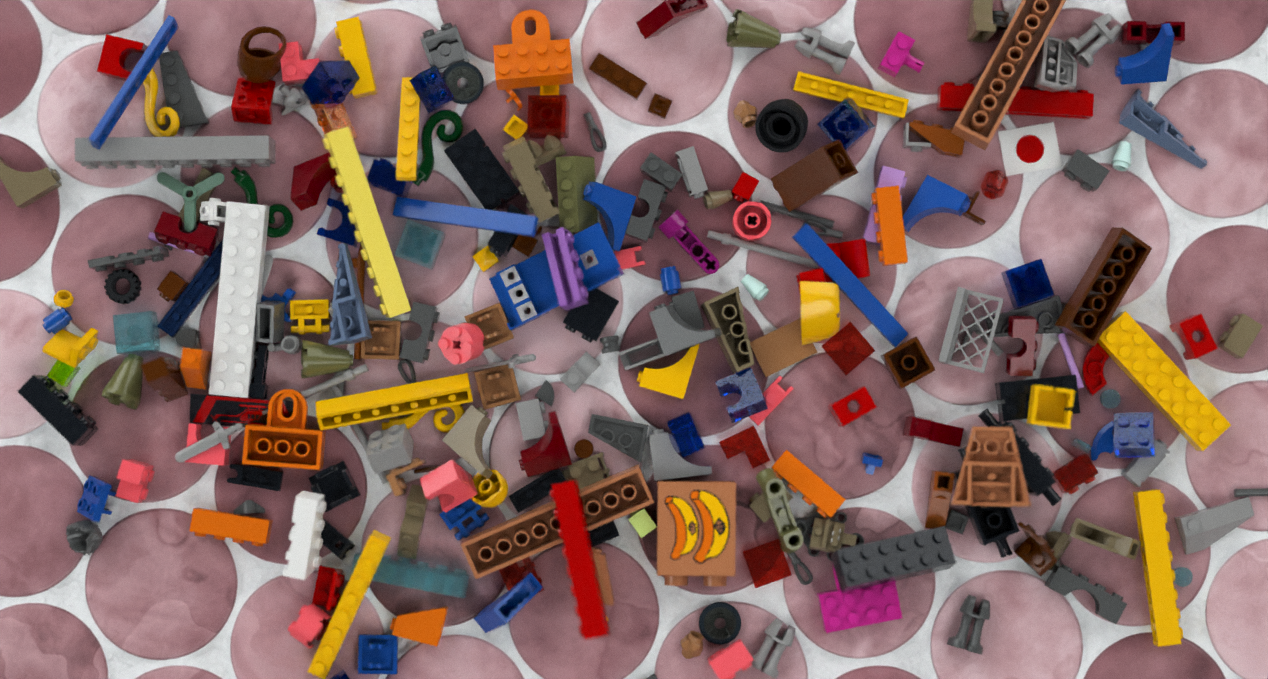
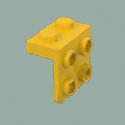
M91 328L80 338L62 329L43 346L42 351L76 368L96 348L99 341L97 339L98 330Z

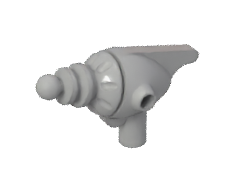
M282 84L279 90L286 97L283 102L285 108L281 111V114L286 115L305 105L309 100V96H313V93L316 94V90H320L321 85L316 84L314 87L310 85L311 87L306 86V89L292 86L289 89L286 85Z

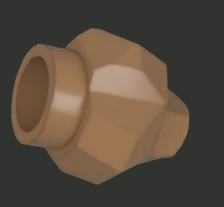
M745 100L739 101L733 111L734 117L744 128H750L756 123L757 108Z
M690 631L680 641L682 655L686 659L701 655L703 651V635L696 631Z

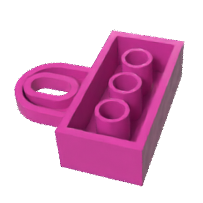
M833 565L836 589L817 593L823 627L826 633L902 619L895 581L841 593Z

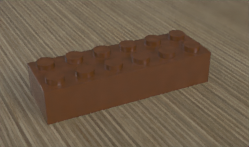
M1112 227L1056 321L1055 326L1081 344L1094 347L1152 250V247L1126 229Z

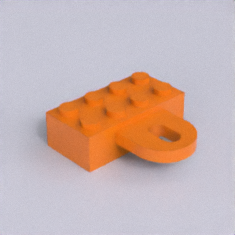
M525 10L520 12L512 21V44L493 45L495 79L498 90L574 83L570 39L551 40L549 21L539 11ZM529 20H533L536 23V33L533 35L525 33V23Z
M283 389L276 392L268 404L267 425H245L242 464L314 470L323 469L326 430L320 431V429L306 428L308 404L300 392L294 389ZM286 397H291L294 402L293 414L289 418L283 415V401Z

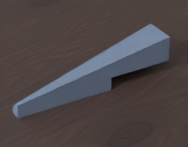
M1137 89L1121 111L1119 123L1196 167L1204 168L1207 165V160H1203L1194 153L1196 150L1194 146L1191 145L1189 147L1182 140L1184 136L1164 115L1162 116L1153 109L1154 104L1151 101L1147 103L1141 96L1142 91Z
M346 243L338 245L337 279L334 282L332 302L333 318L332 322H330L331 337L328 341L330 346L352 344L372 338Z

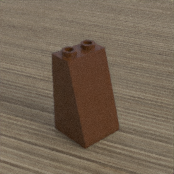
M839 139L815 150L772 177L771 181L774 189L782 198L783 205L791 212L856 175L858 171Z

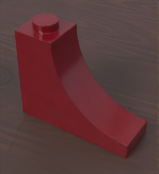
M665 0L636 22L644 38L648 39L657 36L670 26L705 10L709 6L705 0Z
M330 152L294 166L290 199L300 211L317 205L323 188L337 174L335 168H332L329 162Z
M556 411L548 413L549 425L544 436L533 446L520 451L522 457L519 460L520 468L522 471H526L527 477L572 465Z
M908 416L906 417L903 436L960 447L964 428Z

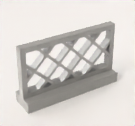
M958 287L938 360L939 363L984 373L1004 299ZM969 295L976 296L980 304L970 308L967 303ZM991 300L999 302L997 310L991 313L988 312L984 305ZM983 306L988 315L977 320L972 311ZM971 313L976 322L965 327L962 322L963 316ZM989 317L993 326L984 332L980 322ZM978 324L982 334L973 339L967 329ZM966 331L971 340L961 346L957 338L959 334ZM985 336L988 345L984 349L979 350L974 341ZM973 343L978 352L967 357L963 347ZM961 349L966 359L959 363L951 361L953 353ZM978 354L983 359L981 368L974 367L970 362V359Z

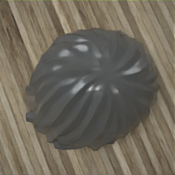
M78 521L66 527L69 547L75 553H83V555L88 553V555H91L90 552L94 553L102 543V532L98 525L92 521Z

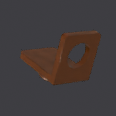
M977 191L972 198L969 196L970 206L963 213V216L979 225H984L985 220L970 212L980 194Z

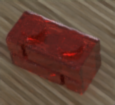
M1082 453L1053 472L1055 475L1053 479L1062 493L1073 494L1080 489L1078 487L1084 482L1088 484L1095 480V475L1098 474V471L1086 453Z

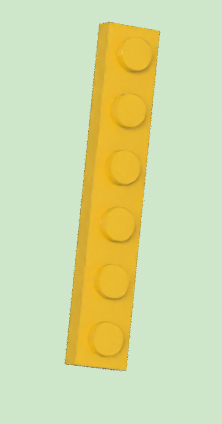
M799 71L797 72L793 88L795 92L901 119L905 118L909 99Z
M402 77L396 168L397 181H416L421 77Z

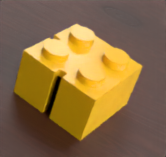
M1031 385L1026 424L1070 429L1072 411H1064V408L1073 407L1075 390Z

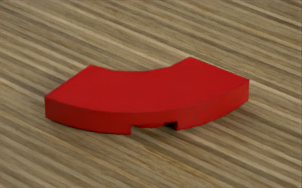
M1098 342L1087 352L1082 367L1083 381L1091 396L1107 384L1103 375V368L1110 356Z

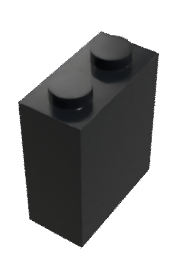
M599 289L588 292V297H586L588 303L570 309L563 321L566 324L565 328L572 333L576 331L582 333L581 338L590 343L593 340L597 342L619 304L618 300Z

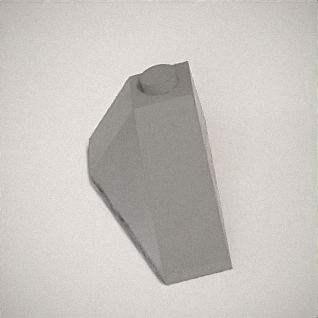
M1249 496L1174 517L1185 555L1206 549L1254 516Z

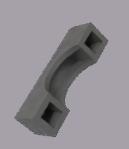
M1063 564L1061 567L1054 566L1045 586L1064 596L1074 590H1086L1094 599L1095 613L1117 624L1127 606V603L1122 601V596L1114 592L1112 595L1105 592L1107 588L1098 583L1095 586L1088 582L1089 578L1080 573L1078 576L1072 574V569Z

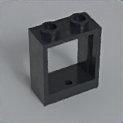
M510 205L507 210L508 213L528 215L513 205ZM495 231L487 243L490 247L489 251L499 258L502 255L507 257L519 235Z

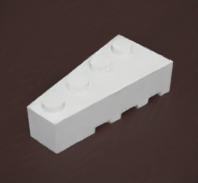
M302 491L296 496L292 522L295 525L291 528L288 539L292 541L289 551H286L285 559L289 560L288 568L283 569L282 576L305 580L315 569L319 568L321 564L319 552L323 545L321 532L325 525L323 520V513L326 510L325 495Z

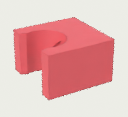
M189 423L187 447L202 440L200 433L202 429L201 424ZM231 435L229 436V444H231ZM219 443L185 462L226 466L229 463L230 448L224 449L222 444Z
M453 460L448 461L420 478L425 498L431 500L438 496L441 508L445 513L477 495L472 475Z

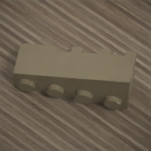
M524 136L504 145L505 152L502 155L506 164L510 162L513 167L510 172L514 180L518 179L521 184L518 189L522 197L526 196L529 203H526L530 214L534 213L539 218V223L559 214L560 212Z
M739 287L714 297L701 305L711 328H720L722 335L716 337L733 374L754 365L750 340L747 334V325L743 315V306L739 295Z

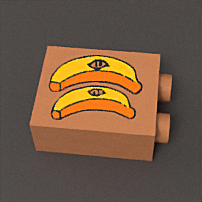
M658 480L657 575L665 576L664 585L687 586L688 576H703L704 586H726L727 576H735L736 482Z

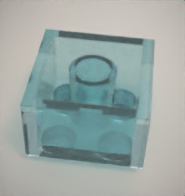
M408 219L394 255L433 270L446 234Z
M148 311L113 315L116 354L160 351L157 312Z

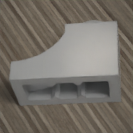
M586 351L560 380L575 393L601 364Z

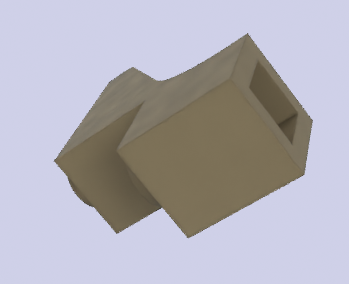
M414 484L411 486L406 502L405 516L400 528L397 556L416 559L425 514L429 504V500L425 498L422 486Z
M1078 518L1075 519L1070 529V536L1133 560H1135L1141 544L1138 540Z

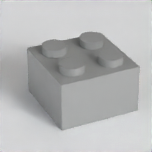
M405 423L393 425L389 429L375 431L369 435L366 456L375 474L412 463L414 441Z

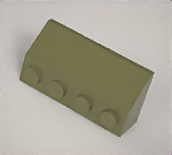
M582 156L556 157L558 210L560 212L559 227H563L575 235L598 223L596 207L584 201L585 195L583 194L585 186L589 182H596L594 157Z

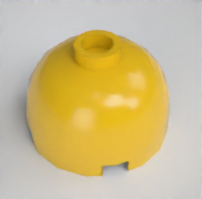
M495 469L491 470L493 474L489 479L479 472L473 477L477 495L471 499L476 504L485 508H493L500 505L508 494L507 480Z

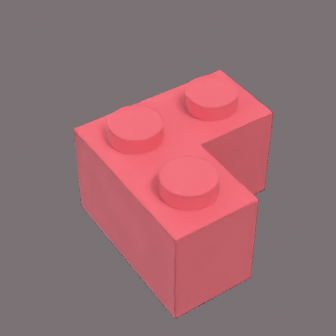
M288 42L286 51L280 59L283 82L286 85L324 81L322 61L319 58L303 60L302 47L299 42ZM279 43V50L283 46L282 43Z
M122 459L117 478L121 480L115 496L135 503H142L148 495L149 490L146 489L148 482H151L154 477V466L134 459Z
M740 639L725 649L721 648L707 658L708 663L719 679H733L736 677L735 673L737 671L748 669L752 666L751 662L754 660Z

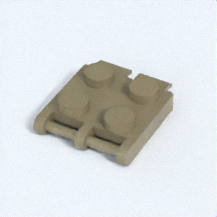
M601 452L568 465V469L562 471L567 481L578 480L579 489L605 479L603 474L606 475V478L609 477L610 469L606 467L603 459L604 453ZM597 458L600 459V462H601V464H602L603 470H601V467H600V464H599Z

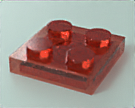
M779 539L742 551L755 588L792 575L784 552L781 549Z

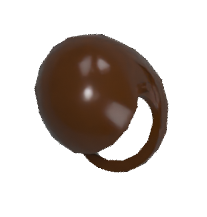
M266 26L256 27L248 31L241 39L237 55V66L240 75L245 80L256 84L269 82L280 71V59L284 55L287 45L285 36L279 30ZM271 33L281 39L283 46L275 53L264 48H249V43L257 34Z

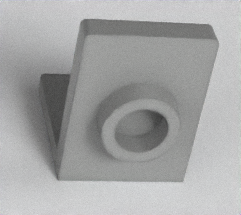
M905 123L903 148H911L912 152H922V149H929L931 143L908 142L909 123Z

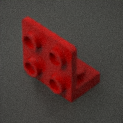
M238 78L231 104L233 121L272 125L271 104L276 82L269 81L256 84L244 78Z
M866 239L826 244L857 278L870 277ZM825 274L826 283H828V282H833V281Z
M319 566L312 603L327 607L326 610L329 611L336 608L341 599L339 588L343 586L345 580L342 569Z

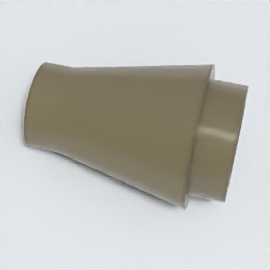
M730 190L709 191L703 196L706 209L711 210L733 200Z

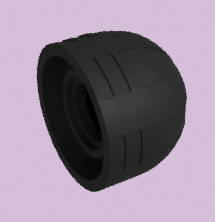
M780 99L772 101L765 106L756 119L755 130L757 137L771 151L779 153L789 152L795 149L804 139L808 128V117L804 109L793 100Z

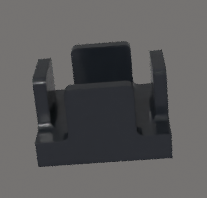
M344 461L332 465L309 478L312 487H310L312 492L325 495V513L361 495Z

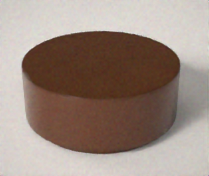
M586 439L579 440L574 447L575 454L580 458L590 457L594 450L593 444Z

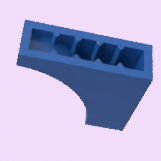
M1170 23L1162 24L1158 36L1148 47L1136 54L1119 58L1118 66H1115V76L1119 78L1121 85L1167 81L1174 41V32Z
M927 175L903 215L904 231L909 232L919 220L935 213H952L961 217L962 213L966 212L970 206L968 195Z
M589 182L583 192L585 195L584 201L592 204L601 213L607 226L608 241L613 251H620L636 196L597 182Z
M529 573L503 596L487 605L474 617V620L485 633L503 626L543 587L533 574Z

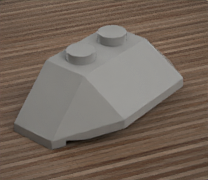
M1050 36L1046 37L1036 61L1034 87L1049 92L1075 89L1077 61L1065 47L1066 44L1063 40Z

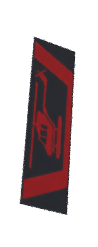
M190 393V423L213 425L214 422H219L220 425L224 426L241 423L243 427L247 424L267 425L268 413L263 415L262 411L268 410L270 399ZM283 401V415L287 418L293 414V401Z

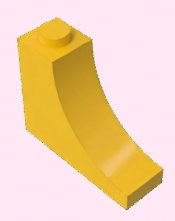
M700 344L690 347L686 355L674 365L662 369L644 367V371H639L637 382H640L639 387L684 399Z

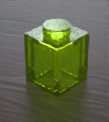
M57 360L47 376L61 386L68 387L81 368L79 366L74 368Z

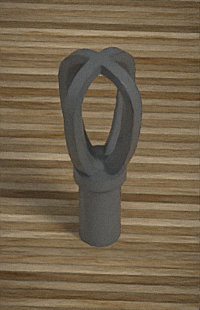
M585 113L583 116L590 131L593 148L596 152H602L607 148L606 140L597 125H595L591 113ZM593 131L599 135L603 143L602 148L597 147Z
M814 221L803 223V225L808 224L824 230V232H815L818 236L842 239V231L830 229Z
M407 359L401 360L398 363V370L408 384L416 383L417 380L412 362ZM403 363L408 364L412 380L405 374L402 368Z
M795 552L787 553L792 561V565H794V571L800 583L803 585L810 584L813 581V576L809 569L801 562ZM797 564H799L809 576L808 581H804L802 579Z

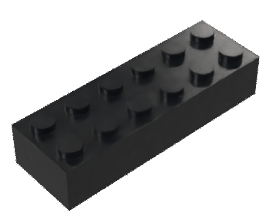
M945 526L838 549L831 555L841 593L950 569L956 564Z

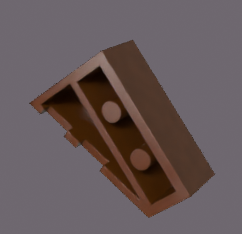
M162 356L141 364L147 384L155 391L160 390L158 393L161 397L164 396L166 402L188 395L181 375L180 362L176 361L175 358Z

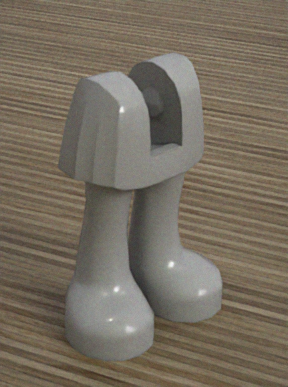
M1110 13L1093 20L1091 23L1092 27L1077 39L1070 37L1065 41L1067 49L1072 55H1076L1098 34L1100 38L1076 56L1077 61L1086 68H1090L1093 65L1095 53L1105 44H1113L1123 30L1119 24L1110 30L1105 26L1113 19Z
M804 27L801 35L812 40V43L810 45L798 40L795 48L807 58L814 56L833 67L834 73L840 75L855 42L847 41L844 44H840L822 36L821 30ZM818 45L839 54L841 57L833 56L817 47Z
M778 618L764 631L767 634L756 655L752 656L754 660L751 662L753 667L777 679L779 674L777 670L778 662L787 646L791 647L796 628L789 625L782 637L777 635L783 623ZM776 641L777 645L770 659L762 668L773 643Z

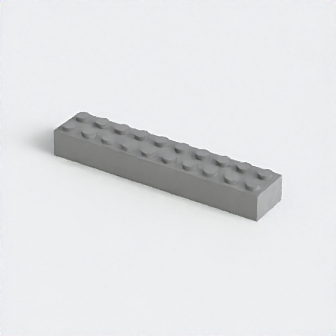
M269 135L107 137L102 147L97 150L92 147L88 138H75V161L87 169H98V166H106V169H117V166L136 169V165L149 169L156 168V165L163 166V168H175V165H182V168H194V165L212 168L213 164L224 168L232 167V164H237L239 167H251V164H258L259 167H270V164H276L275 140Z

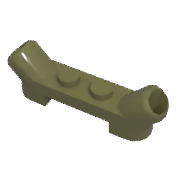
M764 469L757 474L756 480L762 489L780 538L781 549L786 553H794L803 545L801 530L796 525L786 497L787 491L784 483L778 479L773 469Z

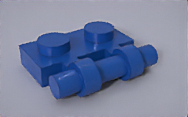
M471 498L445 513L443 511L439 514L450 530L456 526L460 531L454 534L458 541L463 537L467 538L470 536V532L478 527L481 528L490 519L486 512L480 517L476 512L482 506L476 504ZM471 516L474 521L465 527L462 522Z

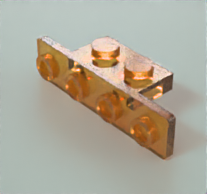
M319 91L314 92L309 97L310 106L315 110L318 124L322 127L324 134L349 126L353 140L358 138L343 103L326 108Z

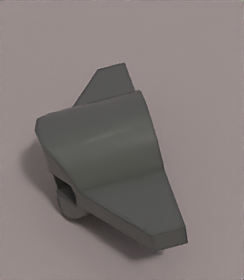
M246 500L234 509V514L265 513V509L252 500Z

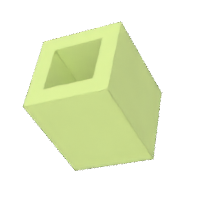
M644 507L641 510L629 513L631 517L628 520L641 538L657 528Z

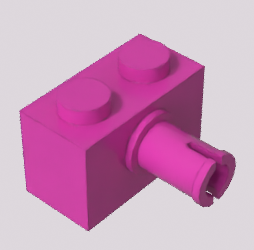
M898 31L878 69L895 77L901 66L906 65L919 73L925 62L910 55L909 51L915 40Z

